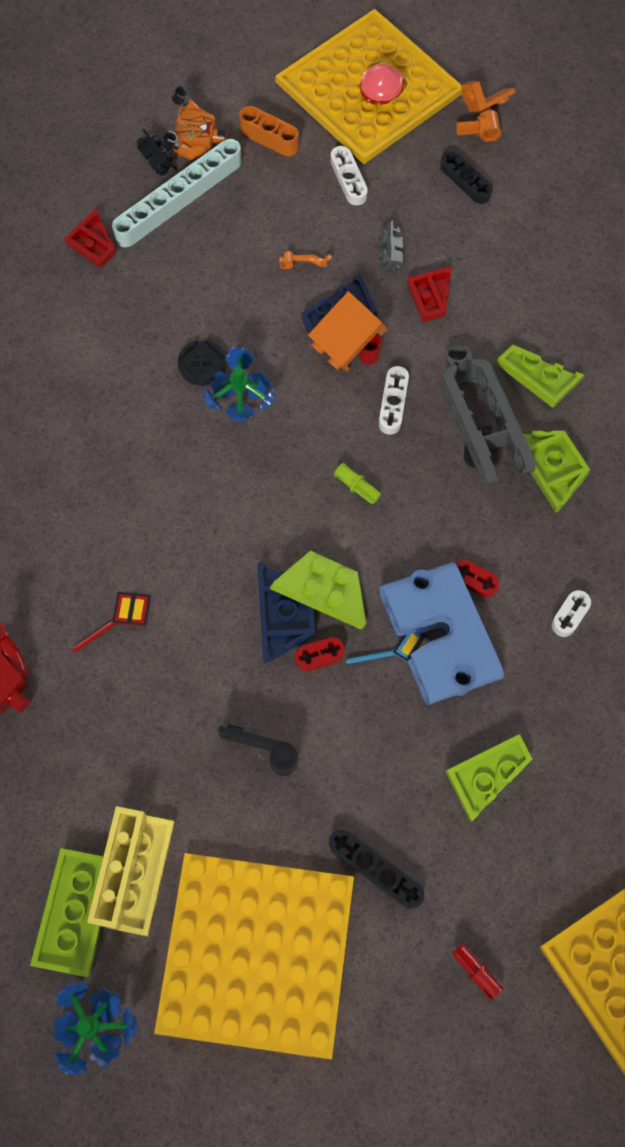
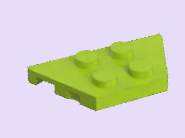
M532 431V434H524L535 460V471L531 472V475L555 513L559 512L589 475L590 468L565 431Z
M309 551L270 586V589L356 628L363 629L366 625L358 572L313 551Z

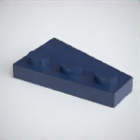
M360 273L353 277L352 282L336 289V293L327 299L323 298L301 313V319L308 334L348 291L377 317L378 311Z

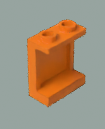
M348 291L308 336L314 341L311 345L321 355L326 352L330 356L327 361L334 368L339 370L342 367L348 372L350 370L348 364L377 333L382 336L388 329Z

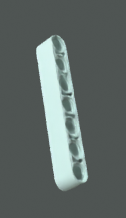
M234 139L224 140L118 216L112 223L116 243L121 247L132 246L238 169L242 163L239 142Z

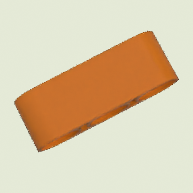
M246 106L240 110V131L244 136L284 156H293L298 152L299 134L297 128L253 106Z

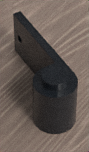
M228 724L227 727L219 726L218 733L221 739L269 750L270 765L275 774L288 776L295 771L297 767V752L291 744L243 732V727Z

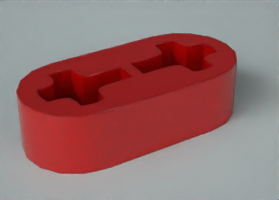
M461 560L456 563L459 570H463L464 567L469 569L468 574L472 577L465 575L463 578L468 590L485 598L492 597L497 593L500 584L496 575L467 560ZM477 579L482 582L490 580L493 588L489 587L487 590H484L483 583L477 581Z
M334 637L304 645L296 651L295 664L300 670L305 672L336 664L344 656V645L342 641ZM329 645H333L334 649L339 648L336 656L333 657L331 653L323 655L321 653L327 652ZM303 653H308L309 656L318 654V656L311 658L310 664L300 661L303 658Z

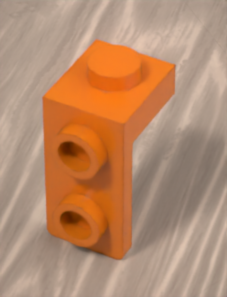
M479 81L467 82L461 85L462 98L467 104L469 112H478L479 114L486 110H491V106L496 103L499 105L510 100L509 96L516 93L515 88H505L484 98Z

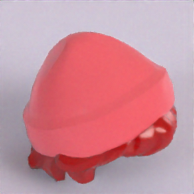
M376 64L368 68L364 72L359 85L361 96L367 103L375 105L377 102L380 105L388 104L398 98L404 91L402 74L388 64Z

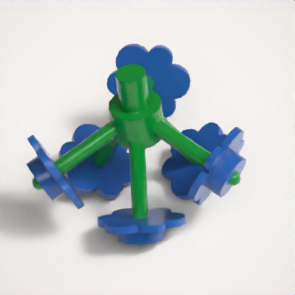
M230 348L229 355H226L225 360L229 363L230 368L233 369V373L225 375L223 372H216L214 380L210 382L213 394H211L207 387L203 390L206 394L203 397L205 404L211 409L216 407L218 411H221L222 407L217 402V399L223 397L230 399L232 393L237 391V404H232L230 409L226 410V414L234 421H245L249 419V416L255 414V409L250 408L248 404H243L242 391H248L249 398L253 400L257 398L262 399L257 409L258 411L263 406L268 408L270 405H273L275 398L272 394L275 390L274 387L268 393L266 391L270 388L271 381L265 378V373H250L247 377V374L243 372L242 369L249 368V364L254 362V355L248 353L247 348Z
M86 982L79 985L78 983H70L57 994V1006L64 1005L69 1007L73 1005L78 1014L75 1016L73 1011H68L64 1016L57 1017L53 1023V1027L56 1030L54 1039L59 1042L62 1041L63 1046L66 1048L75 1046L72 1053L66 1052L64 1054L57 1052L54 1058L57 1060V1065L62 1072L67 1075L86 1073V1062L78 1057L86 1039H93L90 1044L92 1052L89 1058L92 1062H97L98 1066L106 1067L110 1064L111 1059L114 1060L119 1057L120 1052L118 1049L122 1044L121 1038L117 1035L112 1036L109 1032L104 1033L100 1038L97 1035L99 1030L122 1029L125 1044L128 1045L130 1043V1037L136 1034L138 1024L136 1016L132 1015L129 1007H125L122 1022L109 1023L113 1020L114 1016H119L121 1013V1008L119 1007L121 998L117 993H110L105 988L101 989L99 993H93L89 998V1002L93 1006L91 1010L93 1016L85 1015L78 1000L86 995L85 991L88 989ZM100 1017L105 1023H99L98 1018Z

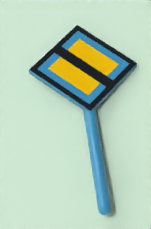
M423 633L404 635L392 651L346 659V663L351 664L394 655L408 663V660L411 659V654L431 642L432 639Z

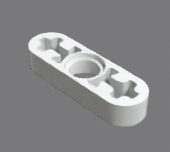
M344 146L335 147L331 152V165L346 199L352 205H361L367 199V186L351 151ZM338 156H341L342 158H345V162H344L345 164H344L343 166H342L341 158L338 157ZM353 173L355 177L353 179H346L343 177V174ZM354 186H355V189H356L357 193H358V194H361V195L357 196L356 193H353V187H354Z
M400 366L390 368L386 376L379 417V428L385 434H395L401 428L409 374L405 368ZM396 375L400 376L398 388H394V378ZM397 396L401 402L398 405H391L387 402V398ZM389 412L394 413L392 426L387 425Z

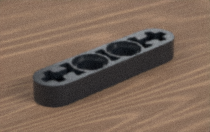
M338 830L331 835L329 839L330 851L407 909H414L423 902L424 890L420 884L350 832ZM343 836L346 837V844L351 849L354 848V844L360 847L354 852L351 860L346 858L350 854L345 848L336 849L337 843L334 841L336 837L338 839H342ZM361 853H367L372 857V865L367 869L360 868L357 865L356 858ZM390 870L395 874L396 881L393 885L385 886L380 882L379 875L382 871ZM401 878L406 881L403 884L405 889L410 891L414 888L417 890L416 897L419 898L417 902L415 900L410 901V903L406 902L405 898L407 895L399 890L398 895L392 892L398 887Z

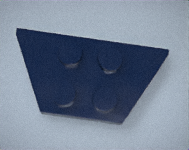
M257 563L263 663H268L315 636L314 610L305 604L271 590V584L285 572L280 571L279 573L267 568L265 564Z

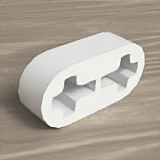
M576 590L567 597L552 621V629L557 635L567 637L576 630L591 605V599L586 592ZM579 598L582 600V606H579L575 612L571 609L575 603L574 601ZM568 615L571 617L568 623L569 627L563 629L560 627V621H564Z

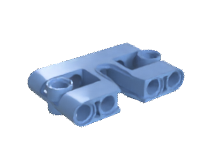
M452 562L428 571L417 570L410 577L379 587L382 602L397 636L420 634L437 628L443 629L446 632V636L432 640L413 652L411 659L408 660L418 688L427 705L455 695L463 696L472 689L503 679L504 672L455 563ZM421 582L426 588L420 589L414 583ZM456 676H462V677H464V678L467 680V683H468V684H467V685H461V684H459V683L456 681V678H455V677H456Z

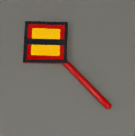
M118 592L113 620L75 646L73 652H78L116 624L146 627L151 595Z

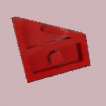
M95 209L64 238L66 245L100 269L116 254L115 246L108 236L98 211Z
M451 267L407 278L408 289L422 322L445 317Z

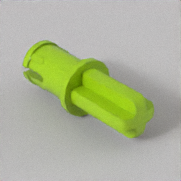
M342 463L336 469L334 476L345 483L352 493L355 491L370 504H375L378 501L381 493L366 482L363 475L359 476L345 463Z

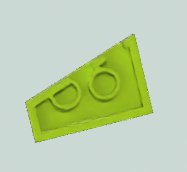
M512 345L496 362V365L552 408L573 390L584 377V374L579 372L573 374L563 370L564 366L558 363L551 365L544 362L539 355Z
M520 734L445 771L470 822L532 760Z

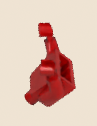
M0 622V713H4L9 706L22 713L31 702L22 694L28 687V684L25 682L28 678V670L20 650L9 634L5 632V627Z

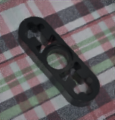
M448 151L442 155L440 162L442 172L474 202L484 204L491 199L492 185L462 156L454 151ZM467 174L472 177V180L464 181L460 176Z

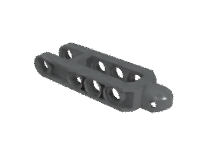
M455 345L449 347L445 352V363L448 368L443 375L442 391L482 483L487 486L499 482V476H496L491 461L490 450L504 445L507 446L521 475L534 472L535 460L491 363L483 359L473 358L470 349L466 346ZM469 382L479 384L500 432L483 436L481 430H477L473 421L472 410L469 411L464 400L463 390L460 391L459 385Z

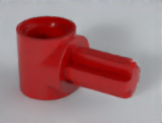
M378 333L358 353L360 361L364 364H374L380 358L381 337Z

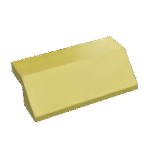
M116 806L87 923L149 937L175 825L174 821L147 816L143 811Z

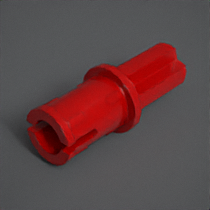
M464 944L459 945L453 951V957L470 975L468 977L469 981L473 980L489 1000L494 999L503 990L504 987L486 968L487 964H481Z

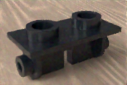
M143 128L142 130L146 136L137 140V149L147 160L153 156L148 162L156 174L164 176L170 167L177 170L172 163L174 157L168 150H162L160 146L163 143L154 132L150 135Z

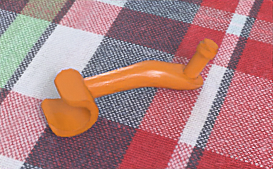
M287 251L284 253V257L279 258V264L281 269L293 268V261H304L324 268L332 257L331 255H326L323 259L312 254L293 255L291 251Z

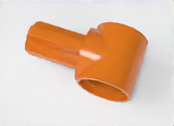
M486 110L477 117L476 121L456 123L457 135L477 134L478 138H481L484 142L496 141L501 136L498 114L494 110Z

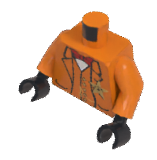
M178 86L172 96V101L177 105L182 103L183 107L179 109L175 132L167 131L163 136L165 140L163 147L166 150L173 148L174 156H183L192 161L212 150L214 143L220 144L228 139V131L216 129L215 116L200 108L192 99H187L188 91L186 88Z

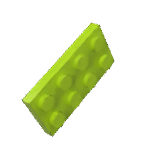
M60 848L30 966L87 978L90 977L102 926L90 924L87 921L103 856Z

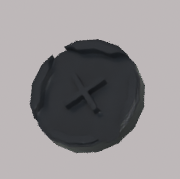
M192 341L179 352V372L186 381L193 385H209L214 380L216 372L224 373L226 369L225 353L218 344L212 341Z

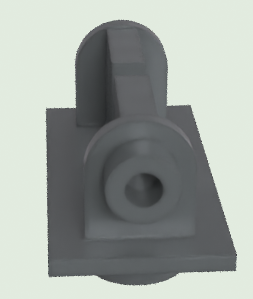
M390 221L380 231L378 237L380 243L378 257L380 273H383L387 268L392 269L393 272H400L403 267V252H401L403 249V232L398 227L393 228V221Z

